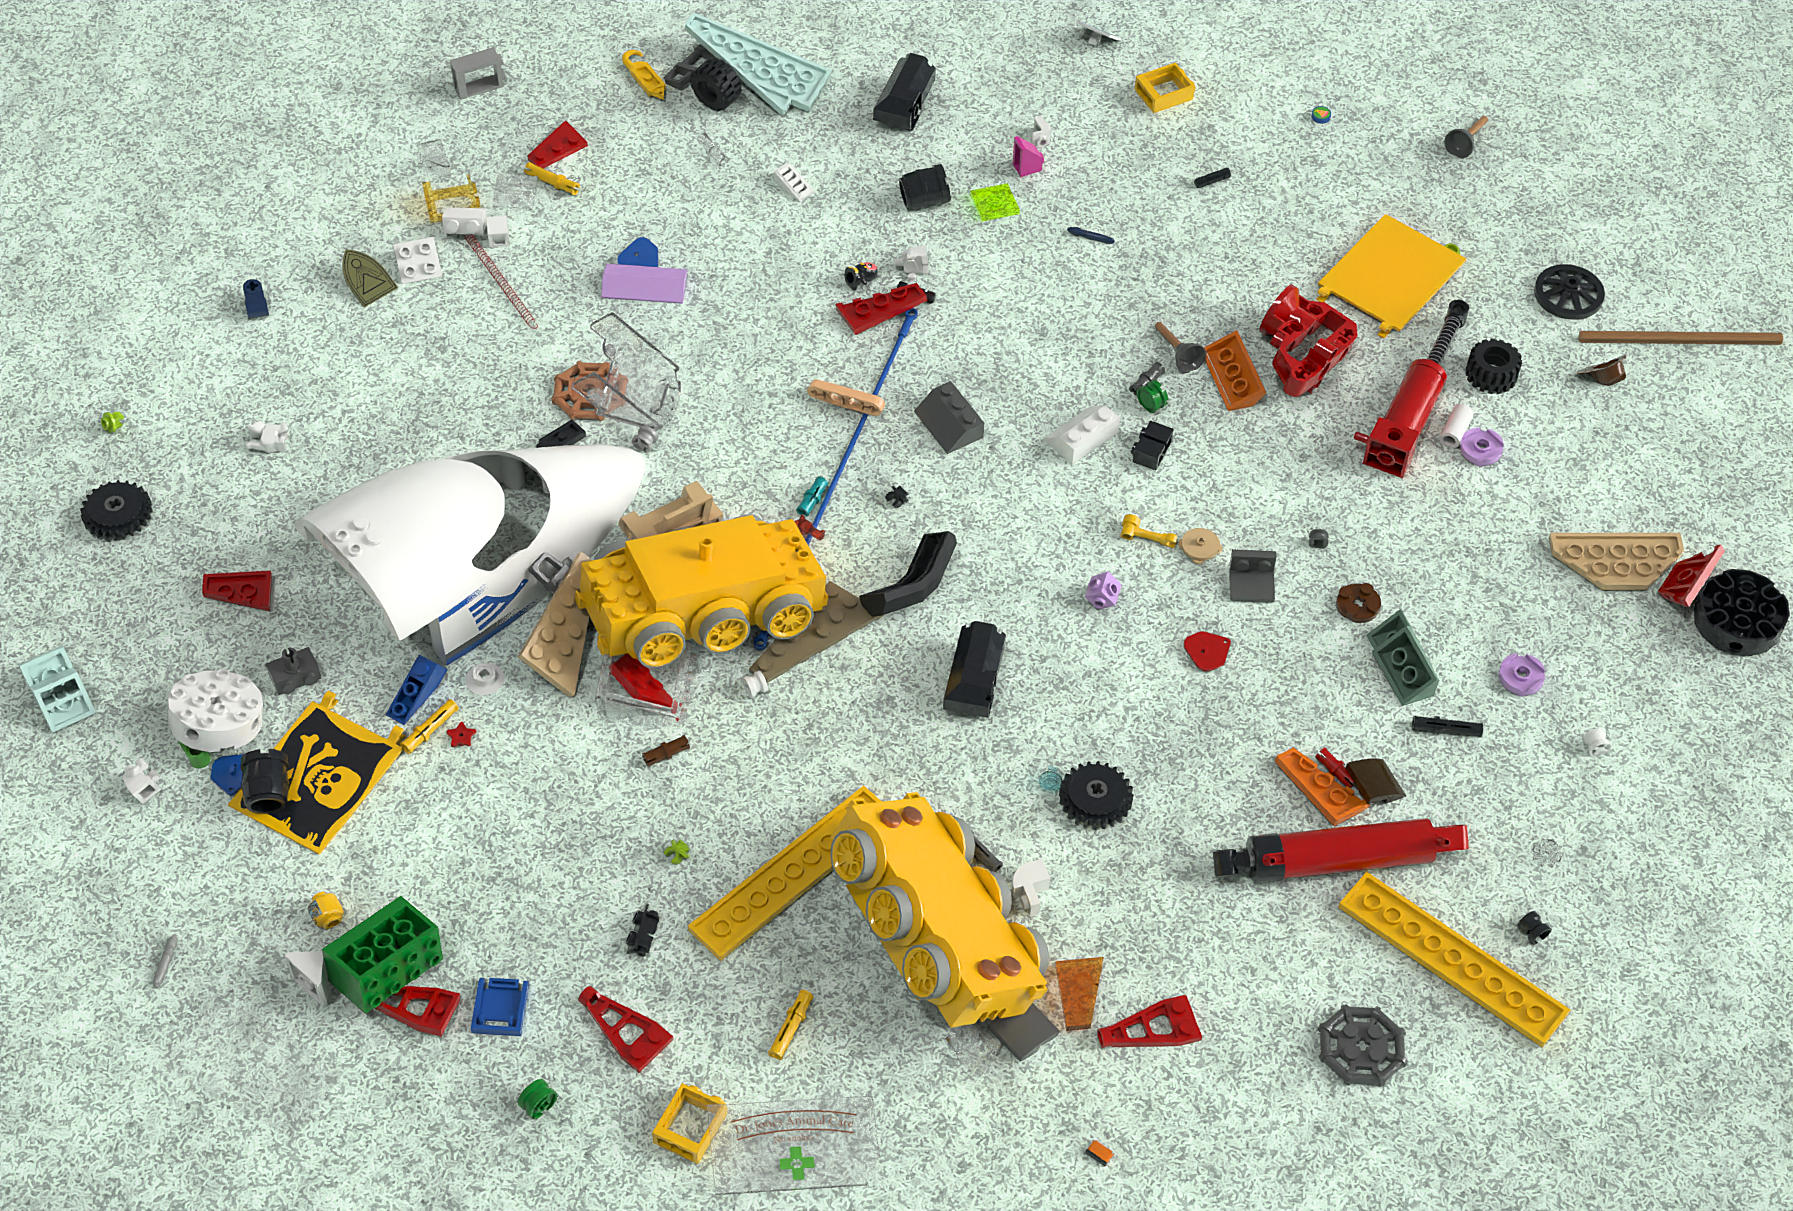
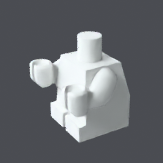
M925 245L902 251V258L894 259L895 267L903 266L904 272L908 274V282L916 281L915 273H929Z
M139 758L136 766L128 765L125 767V774L122 777L128 790L144 804L161 790L155 782L160 776L154 770H151L146 776L142 771L148 768V764L142 758Z

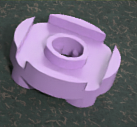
M1472 428L1464 433L1460 450L1468 461L1482 467L1494 464L1501 458L1504 444L1502 438L1495 431ZM1478 444H1479L1480 446H1484V445H1485L1486 448H1484V449H1483V448H1480V447H1478Z
M1512 654L1502 661L1498 677L1507 690L1523 697L1534 694L1541 689L1545 680V669L1543 664L1531 655L1526 654L1524 657ZM1517 672H1519V673L1525 672V673H1526V676H1525V677H1521V676L1518 675Z

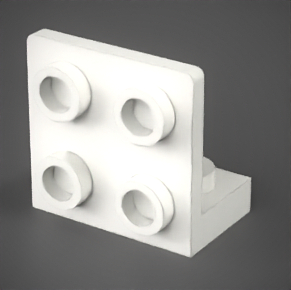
M434 237L393 244L402 284L442 276Z

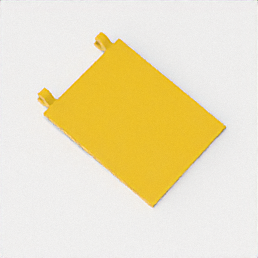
M1385 214L1318 282V286L1321 288L1317 291L1319 296L1316 300L1325 302L1330 294H1334L1378 319L1382 323L1379 326L1381 330L1377 335L1384 339L1392 329L1400 332L1466 262L1467 258Z

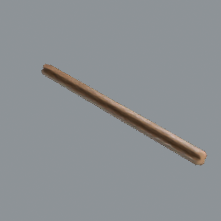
M1579 331L1578 340L1581 343L1781 345L1784 339L1782 333Z

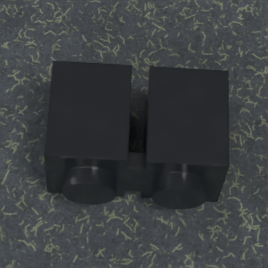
M1150 420L1147 427L1142 428L1139 442L1133 444L1131 450L1133 463L1156 471L1164 457L1161 454H1166L1172 442L1174 429Z

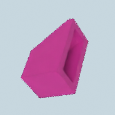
M1019 136L1014 137L1012 165L1019 176L1023 177L1042 171V164L1044 163L1043 154L1032 143Z

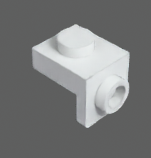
M1042 115L1034 117V132L1031 134V143L1035 147H1044L1050 144V125L1048 122H1045Z

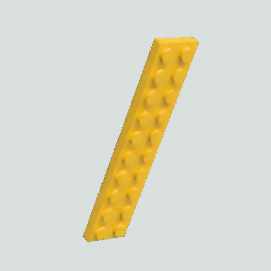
M863 785L688 925V931L719 961L723 960L833 871L830 857L833 841L830 837L847 813L846 807L850 801L858 798H863L866 803L882 801Z
M1367 871L1339 903V909L1542 1048L1570 1013L1571 1009Z

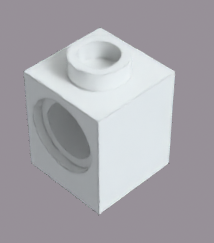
M507 215L486 217L489 246H510Z

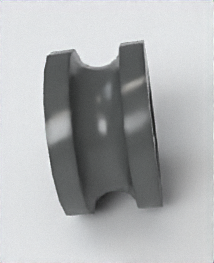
M1324 529L1312 530L1309 533L1310 547L1326 548L1329 544L1328 532Z

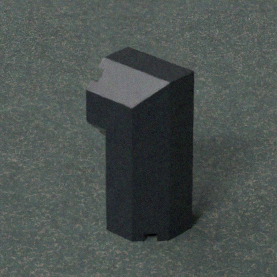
M909 53L905 58L902 57L898 60L873 108L874 121L909 130L914 129L920 115H917L918 110L922 109V105L935 81L936 68L933 64L932 66L928 64L929 60L925 56Z
M974 621L967 628L966 625L961 627L943 699V710L989 717L994 699V687H996L1006 642V634L1003 631L1001 634L997 632L998 627L994 624Z

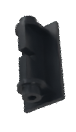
M646 904L641 911L637 910L633 917L632 923L635 924L634 931H630L626 939V944L629 945L626 954L634 950L637 951L636 954L638 956L644 957L650 951L653 937L645 933L654 934L660 918L657 911H647L649 904Z

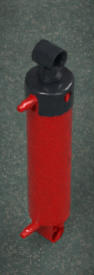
M1428 818L1281 834L1251 835L1247 838L1246 848H1242L1240 851L1224 849L1212 851L1215 876L1238 874L1239 870H1243V872H1249L1254 883L1280 881L1287 878L1433 863L1438 852L1469 849L1467 825L1465 824L1433 827Z

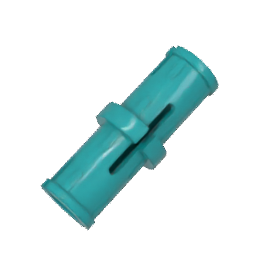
M818 476L810 489L805 491L804 498L796 509L798 514L808 517L814 505L819 503L821 494L828 486V481L825 478Z

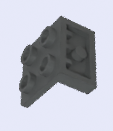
M1232 549L1229 562L1230 600L1252 602L1275 601L1274 568L1277 559L1276 551Z

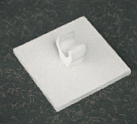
M1080 21L1076 22L1094 31L1088 42L1092 45H1099L1102 35L1118 41L1121 40V38Z

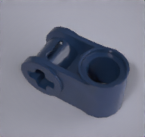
M256 279L244 282L243 291L248 319L269 316L261 282Z

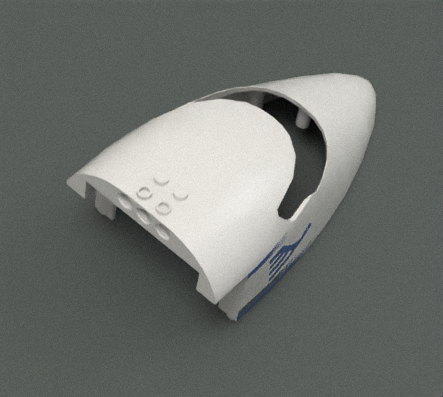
M593 444L513 450H484L463 453L440 460L421 461L385 472L336 496L295 521V529L307 542L316 538L383 610L386 627L399 641L429 623L434 653L448 666L503 630L552 592L551 590L548 591L529 572L530 566L543 553L548 552L560 562L567 557L574 561L576 555L580 552H583L588 557L615 527L636 496L646 470L645 459L641 453L630 448ZM536 471L542 478L544 492L550 494V508L547 519L538 535L527 549L514 553L495 570L485 571L474 567L472 559L495 534L504 516V493L498 482L502 480L509 488L518 490L525 485V472ZM543 560L538 565V570L548 579L557 570L546 560Z

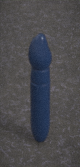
M1069 227L1067 229L1074 236H1081L1106 244H1113L1115 242L1110 236L1083 230L1079 227Z

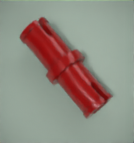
M1326 747L1321 749L1319 752L1322 754L1317 753L1315 758L1329 770L1330 774L1335 776L1345 786L1352 788L1354 781L1346 770L1345 763L1342 760H1337Z

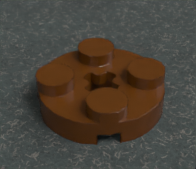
M1369 583L1349 584L1340 588L1336 607L1344 618L1347 617L1355 623H1366L1372 621L1379 613L1381 598ZM1355 600L1362 601V606L1354 604Z

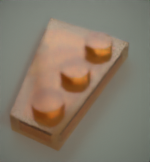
M1104 957L1055 962L1066 1031L1091 1029Z

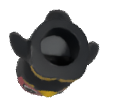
M861 262L855 268L847 267L845 269V281L852 290L856 291L860 283L866 285L867 282L874 280L877 277L878 270L873 263Z

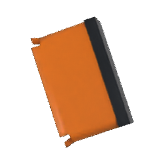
M1093 1140L1085 1151L1087 1155L1103 1166H1106L1112 1156L1115 1155L1114 1153L1112 1154V1150L1097 1140Z

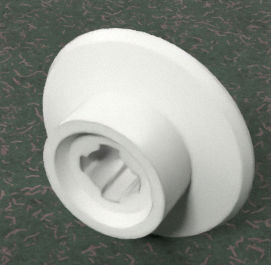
M481 663L469 670L465 680L467 687L473 693L488 695L499 690L505 678L503 671L498 666L491 663Z

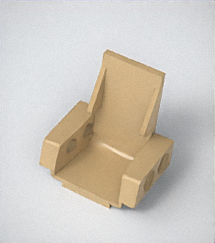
M695 481L683 487L680 498L641 517L635 511L620 517L618 526L629 540L667 533L681 527L692 528L720 522L723 519V513L714 503L711 493L707 494L699 482Z

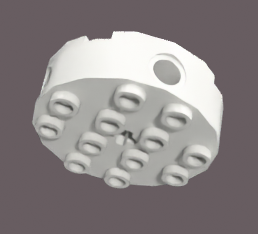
M226 669L187 674L183 679L174 684L168 695V725L172 729V734L176 740L192 749L220 752V748L232 746L234 749L240 748L257 737L262 726L263 701L261 691L248 677L231 673Z

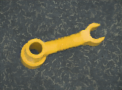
M1133 514L1124 516L1122 521L1123 528L1120 534L1121 538L1132 540L1134 536L1160 542V544L1167 547L1175 548L1177 535L1173 533L1160 534L1139 528L1141 523L1139 517Z

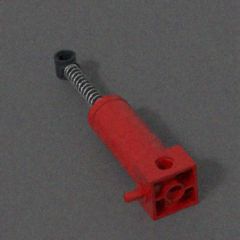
M1458 299L1449 303L1444 325L1427 359H1417L1410 364L1384 418H1378L1370 436L1355 432L1354 440L1366 444L1364 465L1403 479L1412 461L1417 440L1447 381V374L1440 364L1456 335V331L1466 323L1469 305L1465 301Z

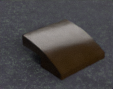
M1369 758L1347 763L1346 770L1367 804L1381 800L1387 804L1406 797V794L1384 759Z

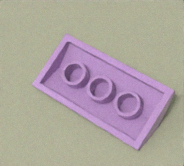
M606 264L603 273L601 298L683 304L688 271L687 269Z

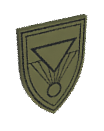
M345 250L342 261L344 279L364 308L398 288L386 270L375 259L359 251Z

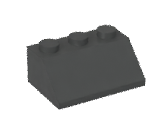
M952 381L933 388L914 410L915 414L947 454L984 437V421Z

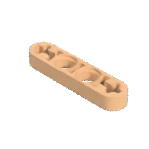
M813 380L807 388L808 394L813 398L873 416H879L885 407V402L879 396L822 380Z

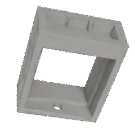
M494 47L450 60L453 86L460 100L504 87L503 80L506 78L501 68L504 62L501 54H497ZM493 65L494 75L469 83L465 82V73Z

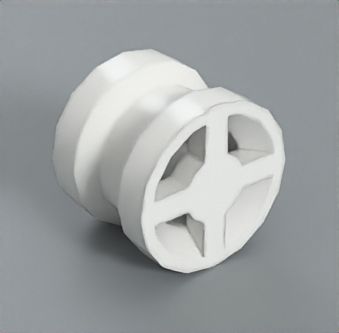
M761 671L754 672V675L750 677L747 675L742 677L744 689L750 698L755 697L759 692L765 693L768 691L766 679Z
M1602 728L1590 730L1583 736V741L1589 746L1588 752L1591 756L1605 754L1612 747L1610 742L1605 739L1606 733Z

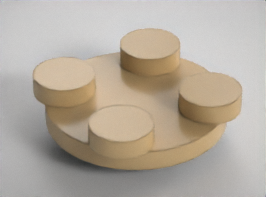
M1194 528L1187 531L1178 543L1179 548L1188 557L1192 558V561L1196 564H1202L1205 560L1212 559L1222 552V546L1217 535L1205 528Z

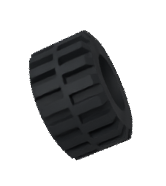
M711 57L690 75L691 88L701 103L712 110H725L742 93V84L739 81V76L722 59L719 60L716 57Z
M1485 339L1481 343L1477 342L1475 347H1472L1465 372L1466 376H1468L1467 380L1469 383L1473 381L1472 386L1474 388L1479 386V391L1484 392V390H1488V394H1493V391L1501 394L1502 390L1507 392L1517 382L1522 366V356L1520 353H1517L1518 349L1516 347H1512L1511 343H1505L1501 339L1499 341L1495 339L1488 341Z

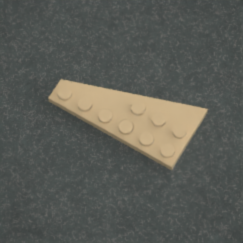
M583 552L576 555L569 571L565 574L518 655L521 661L569 697L575 695L589 620L587 609H579L575 602V590H578L580 593L581 563L592 561Z

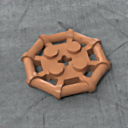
M580 360L571 368L561 374H556L554 377L555 386L551 401L569 415V419H599V421H602L604 417L619 407H624L626 404L625 393L628 380L613 369L609 362L584 363ZM608 374L612 379H606L604 375ZM564 385L568 386V391H562ZM589 387H592L593 391L586 390H588ZM618 387L617 394L611 393V388ZM570 399L574 404L573 407L565 401ZM607 401L611 402L610 404L601 409V406H604ZM581 408H594L595 411L581 410Z

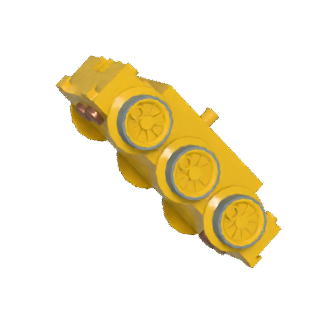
M745 514L730 520L692 528L681 527L663 534L629 541H615L607 544L594 556V560L581 563L580 593L578 590H575V602L579 609H587L599 634L597 637V647L601 655L609 654L612 657L628 653L632 658L638 659L645 667L661 668L673 663L681 656L686 646L685 640L694 639L698 644L704 645L709 652L721 654L741 646L749 636L751 625L757 624L761 630L768 631L772 637L777 639H790L798 636L812 623L813 612L822 610L823 606L827 605L828 594L825 591L826 575L793 519L767 523L756 515Z
M918 792L907 793L902 800L866 803L863 798L852 799L846 807L847 813L830 837L833 841L830 853L832 867L836 876L847 884L846 888L867 919L871 932L882 943L902 975L908 991L917 1000H927L935 1004L950 1028L974 1024L978 1019L981 1022H984L986 1018L994 1020L997 1015L1001 1019L1024 1014L1033 1001L1041 999L1048 990L1045 986L1047 982L1043 977L1049 963L1048 946L1044 937L1036 929L1026 928L1017 922L1007 923L1005 920L1011 910L1012 901L1006 880L1000 874L993 871L989 872L985 868L979 866L970 867L969 864L975 850L974 835L970 826L963 819L952 817L945 812L935 813L926 798L920 797Z

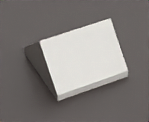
M322 951L288 952L285 958L292 979L323 1008L327 1007L330 983L328 982Z

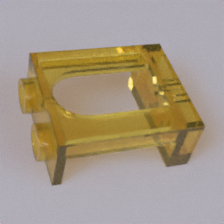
M467 175L468 184L437 190H432L430 181L422 182L430 223L443 221V213L437 214L435 205L437 200L465 196L472 201L468 208H481L479 196L474 195L477 194L476 183L471 182L470 175Z

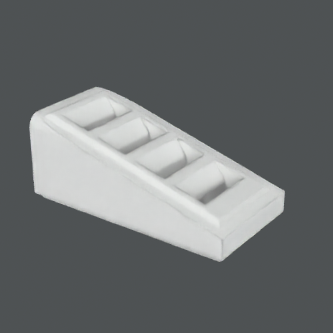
M786 163L774 171V182L798 202L805 200L815 193L812 187L791 164Z

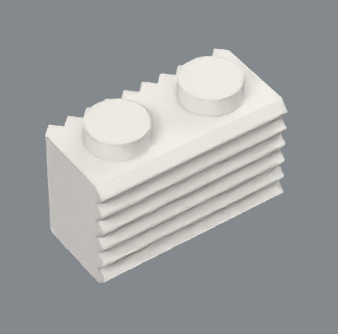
M446 207L442 216L443 233H452L453 235L455 233L457 235L459 233L461 235L463 233L465 235L472 233L473 235L480 234L482 236L487 227L486 209Z

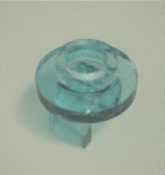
M1049 766L1048 771L1040 775L1039 784L1044 790L1057 791L1061 788L1062 777L1057 773L1058 767Z

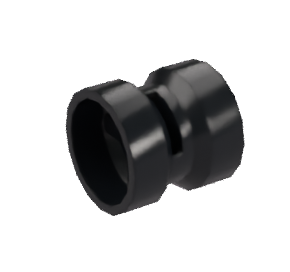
M1536 911L1526 914L1517 924V927L1522 932L1528 934V939L1533 945L1538 943L1536 941L1538 936L1544 940L1552 931L1547 923H1542L1541 917Z

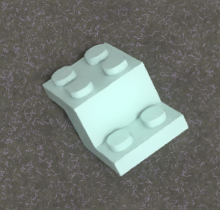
M62 645L19 664L32 695L52 733L96 713L83 683Z

